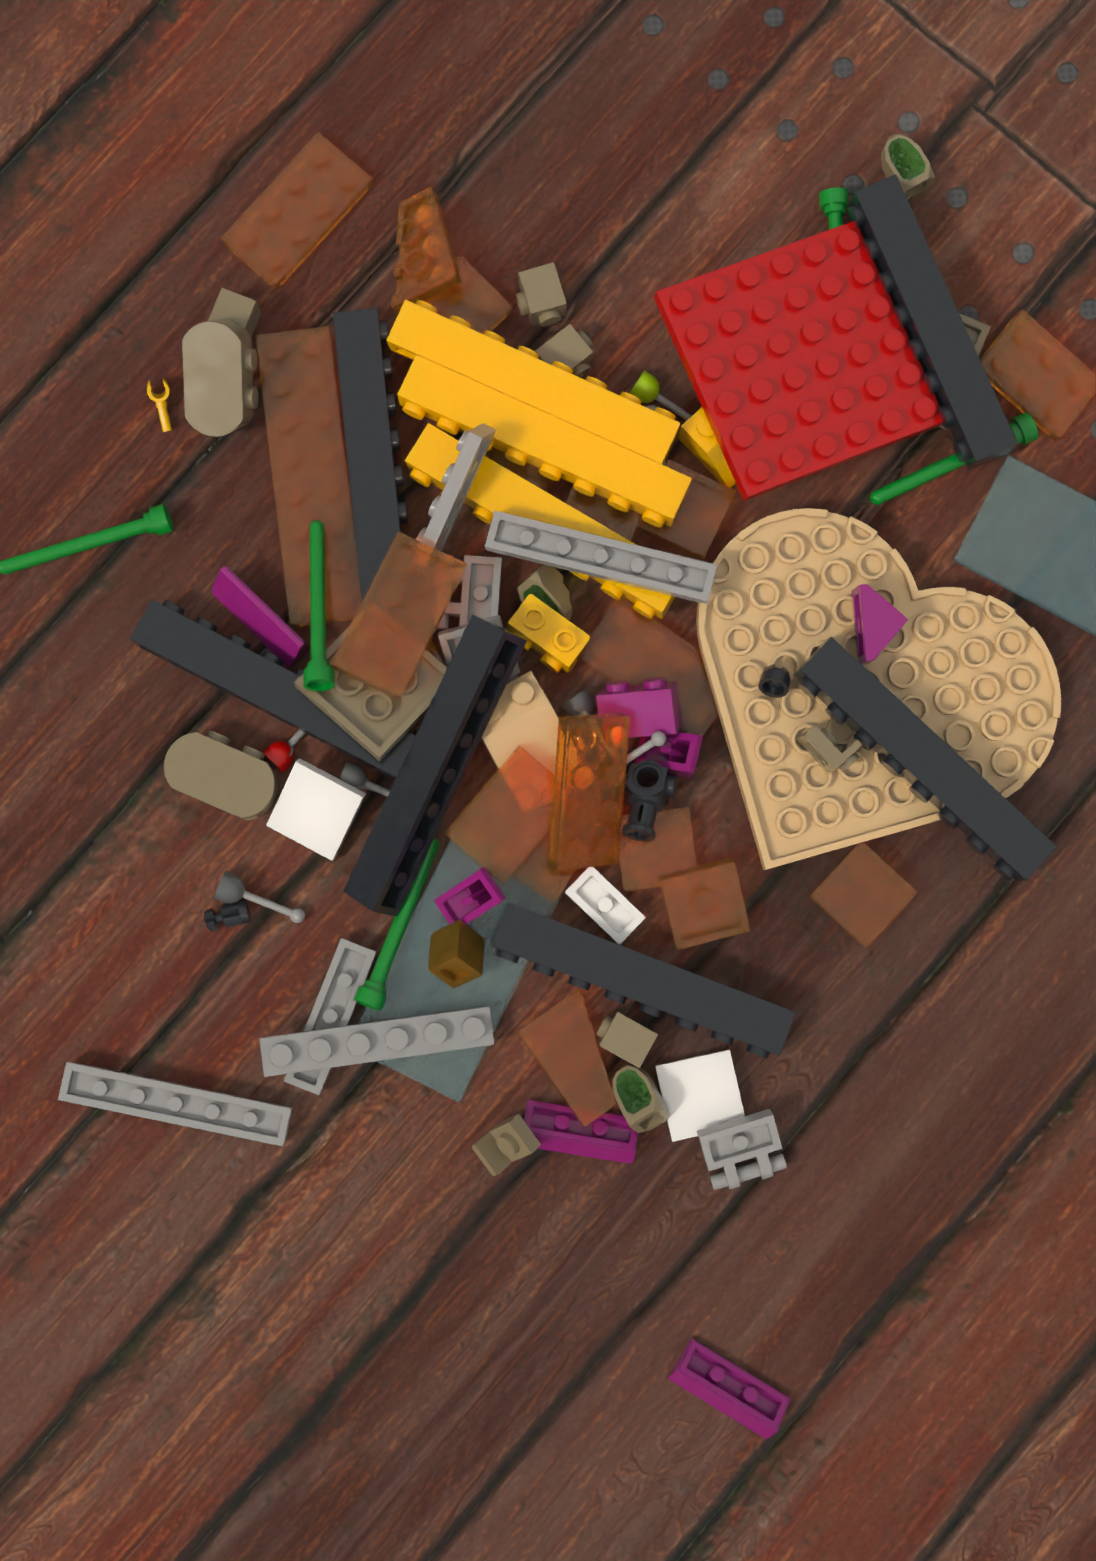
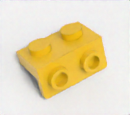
M529 594L508 622V631L527 640L523 649L528 651L532 647L543 655L540 661L556 673L562 669L569 674L577 663L578 655L590 640V636L533 594Z

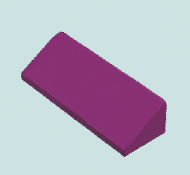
M223 566L220 569L212 587V594L268 649L283 660L287 667H292L309 650L308 645L227 566Z
M527 1099L524 1122L541 1143L537 1149L627 1164L633 1163L638 1133L630 1128L623 1115Z
M692 1338L688 1341L668 1377L673 1383L766 1439L777 1433L791 1400L788 1396Z

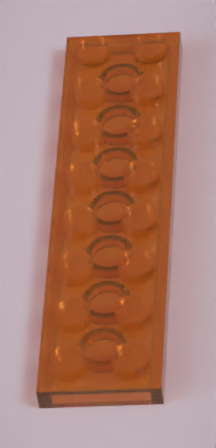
M329 326L255 335L290 625L292 627L310 625L309 525L314 520H320L324 524L326 623L357 619L365 610L361 599L354 519Z

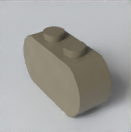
M215 319L199 323L188 330L182 339L185 418L194 429L202 434L214 437L224 436L244 427L254 415V409L258 406L257 387L253 386V371L257 368V352L255 348H252L251 336L240 324L228 319Z
M211 730L208 736L197 732L186 734L170 746L164 760V773L171 788L246 821L264 816L276 803L279 794V780L273 767L263 761L264 753L245 745L242 752L228 746L231 739Z

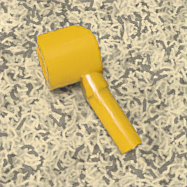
M163 378L165 391L161 394H155L151 390L149 380L147 383V394L156 403L163 432L172 431L166 401L170 394L169 384Z

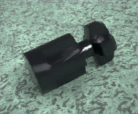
M245 900L221 906V913L218 914L212 908L204 911V920L206 927L210 931L218 930V923L221 922L226 927L250 923L251 914L248 903Z

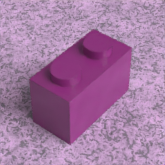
M666 677L647 678L643 680L641 685L630 686L628 680L612 681L606 683V688H603L596 695L602 740L652 736L656 731H661L665 735L677 734L683 726L677 681L666 682Z

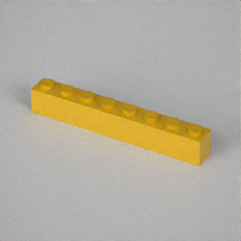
M405 299L386 340L390 350L414 360L417 354L664 465L680 428V422L675 421L676 416L673 413L656 407L653 411L640 405L642 401L632 394L621 392L620 395L606 390L608 386L596 378L588 376L584 380L573 375V369L563 363L553 361L552 365L539 360V354L527 347L519 346L518 349L504 344L505 339L494 332L485 330L484 334L470 329L471 324L458 316L451 315L450 319L437 314V309L427 302L417 300L416 304Z
M417 354L397 394L400 406H403L402 410L409 416L419 420H423L424 416L437 422L436 426L452 435H457L458 432L464 433L467 429L472 430L484 423L496 430L488 450L494 447L503 451L508 460L521 466H525L526 462L540 468V474L551 480L559 481L560 478L574 483L573 488L584 495L593 497L596 493L608 499L607 503L615 509L623 512H628L629 509L642 514L641 518L645 522L656 527H662L663 524L669 527L672 526L692 480L691 477Z
M428 423L405 459L409 471H411L409 476L425 487L433 484L444 490L445 484L442 483V479L451 463H455L460 452L456 450L459 440ZM484 456L464 501L465 504L474 508L472 513L477 518L490 525L495 510L634 544ZM570 571L582 580L587 581L591 577L602 584L600 589L617 600H620L621 596L634 603L632 608L649 619H652L654 615L663 619L676 598Z

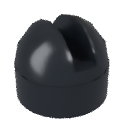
M775 664L766 667L760 676L759 690L763 694L774 698L787 695L791 683L790 673L783 666L782 669L775 667Z

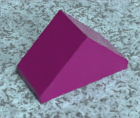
M861 584L852 590L857 658L860 664L867 665L875 660L908 619L868 584Z
M681 732L665 735L666 742L664 745L654 746L634 760L636 764L643 760H652L661 765V767H667L670 774L691 778L695 771L703 736ZM651 736L640 737L638 747L649 741Z
M482 867L433 901L449 924L458 920L468 924L506 898L486 868Z

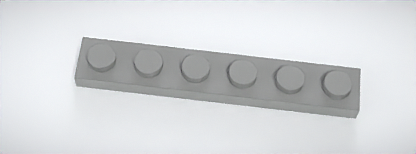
M495 510L485 544L487 551L708 605L717 570L716 564Z
M489 1006L259 1038L264 1077L494 1045Z
M72 1061L66 1062L58 1100L278 1146H285L293 1111V1107Z

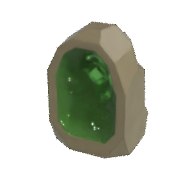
M893 134L888 137L881 151L882 170L887 178L895 174L897 175L903 191L909 200L932 184L935 175L929 160L917 143L908 136Z
M542 564L517 587L522 603L529 594H533L567 620L571 619L573 609L570 603V592L563 584V576L554 567Z
M627 1064L616 1072L613 1078L612 1093L630 1128L637 1133L650 1131L666 1122L670 1116L669 1109L649 1074L643 1068Z

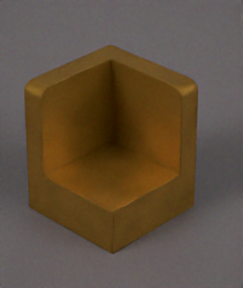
M461 920L433 932L430 941L428 971L453 989L482 976L484 938Z

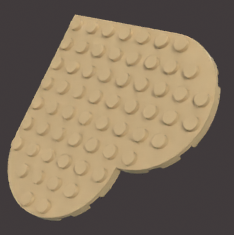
M793 509L767 516L737 534L713 562V564L717 565V570L708 605L698 603L697 637L763 870L941 820L937 815L940 810L930 801L924 803L918 799L909 789L912 784L902 775L896 777L890 773L881 763L884 758L873 748L871 751H868L861 746L856 751L859 758L845 771L842 772L837 768L827 773L797 740L807 729L815 725L819 729H827L838 741L836 748L839 751L849 742L855 740L853 735L856 732L845 722L841 725L834 721L825 711L828 706L817 696L813 699L806 695L797 685L800 680L793 674L830 637H833L858 661L852 590L858 585L868 584L908 619L875 660L863 666L1004 798L1019 790L1037 768L1041 767L1054 743L1053 736L1056 730L1057 719L1061 715V690L1057 669L1051 653L1034 627H1030L1015 613V609L1003 601L990 595L985 596L967 591L965 588L939 587L918 591L914 577L906 562L895 548L892 549L877 534L876 530L851 516L848 518L828 512L825 509ZM772 664L781 669L783 666L790 673L791 683L787 695L780 698L769 697L763 694L758 687L762 672Z

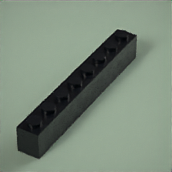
M895 174L856 190L849 205L850 207H848L849 218L851 222L854 221L856 228L859 227L865 239L863 240L871 261L874 260L878 268V277L886 294H889L894 304L893 310L901 328H905L910 339L908 344L915 360L920 361L925 372L923 378L931 395L935 394L940 405L938 411L943 420L942 425L944 428L950 429L955 440L953 442V449L957 459L961 463L965 462L969 471L1010 454L1018 443L897 175Z
M377 308L334 312L333 321L362 606L364 610L372 603L380 610L410 607L409 597L415 596V584L413 574H406L405 560H411L412 556L409 537H402L401 524L408 523L406 501H399L397 487H404L402 464L395 465L394 451L400 450L398 428L391 429L390 415L397 414L394 392L387 391L386 379L393 378L391 356H384L383 343H387L386 340L389 336L387 320L380 321Z
M154 600L150 601L130 637V640L137 647L295 729L303 731L307 735L394 780L396 779L398 771L414 741L417 732L415 728L412 727L379 762L295 687L294 682L303 674V670L297 668L296 672L293 673L283 668L284 661L275 655L264 651L262 656L250 651L251 644L236 635L231 634L229 639L216 633L217 626L201 617H198L196 622L183 616L185 612L183 608L168 600H165L163 604Z
M473 614L343 891L372 912L398 916L527 642L526 639Z
M833 637L825 640L793 674L800 680L797 685L806 695L813 699L817 696L828 706L825 711L834 721L841 725L845 722L856 733L853 737L861 741L862 747L868 751H871L873 748L883 757L882 765L896 777L902 775L911 783L910 791L922 802L927 803L930 801L940 810L937 813L938 817L950 828L955 829L958 827L967 836L965 842L978 854L983 855L986 853L995 862L993 868L1006 880L1027 881L1057 847Z
M511 903L506 905L491 945L498 948L496 954L498 957L514 963H518L520 957L533 961L532 970L551 977L554 976L555 971L562 972L570 976L567 982L587 991H589L591 984L604 988L606 990L603 997L624 1005L627 998L641 1003L640 1011L661 1018L663 1011L677 1016L674 1024L695 1032L698 1025L713 1030L711 1038L732 1045L734 1038L748 1043L746 1051L768 1059L770 1052L781 1055L796 1013Z

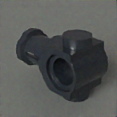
M643 760L637 764L631 763L630 769L625 768L623 771L621 788L622 791L629 792L627 804L631 807L628 824L623 826L622 834L632 840L650 842L654 841L656 837V832L653 829L657 813L662 812L664 806L669 803L670 797L675 798L677 794L678 775L670 774L667 767H661L655 761ZM652 778L658 779L657 783L654 786L648 788L642 787V784L646 780Z

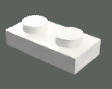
M592 865L565 891V894L619 945L646 918Z

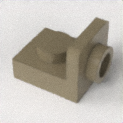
M816 725L807 729L797 738L827 773L837 768L842 772L845 771L859 758L856 751L863 745L859 739H855L839 751L836 748L838 745L836 738L827 729H819Z
M516 1114L495 1124L472 1145V1149L491 1175L496 1176L512 1162L532 1154L541 1143L521 1116Z

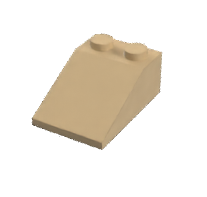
M532 671L506 684L481 740L525 815L586 781L590 776Z

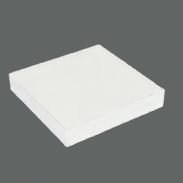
M299 758L291 770L266 826L333 861L344 842L366 793Z
M730 1049L655 1065L661 1096L670 1112L667 1123L672 1142L698 1136V1130L745 1116Z

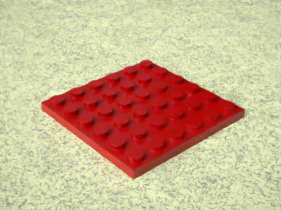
M854 221L656 291L653 297L744 501L934 429L943 423L938 411L940 405L935 394L931 395L923 378L925 372L920 361L915 360L908 344L910 339L905 328H901L893 310L894 304L878 277L879 271L874 260L871 261L863 243V236L859 228H856Z

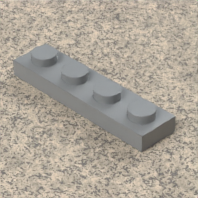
M484 423L472 430L467 429L459 439L456 450L460 452L456 462L451 463L442 479L445 488L441 496L438 495L429 508L428 515L431 516L428 527H424L415 540L414 547L418 550L413 562L423 568H427L439 559V555H441L496 432L495 429Z
M340 939L304 1031L349 1024L357 1004L353 999L358 987L363 986L377 954L376 951L346 939ZM331 1068L286 1074L284 1082L321 1095Z

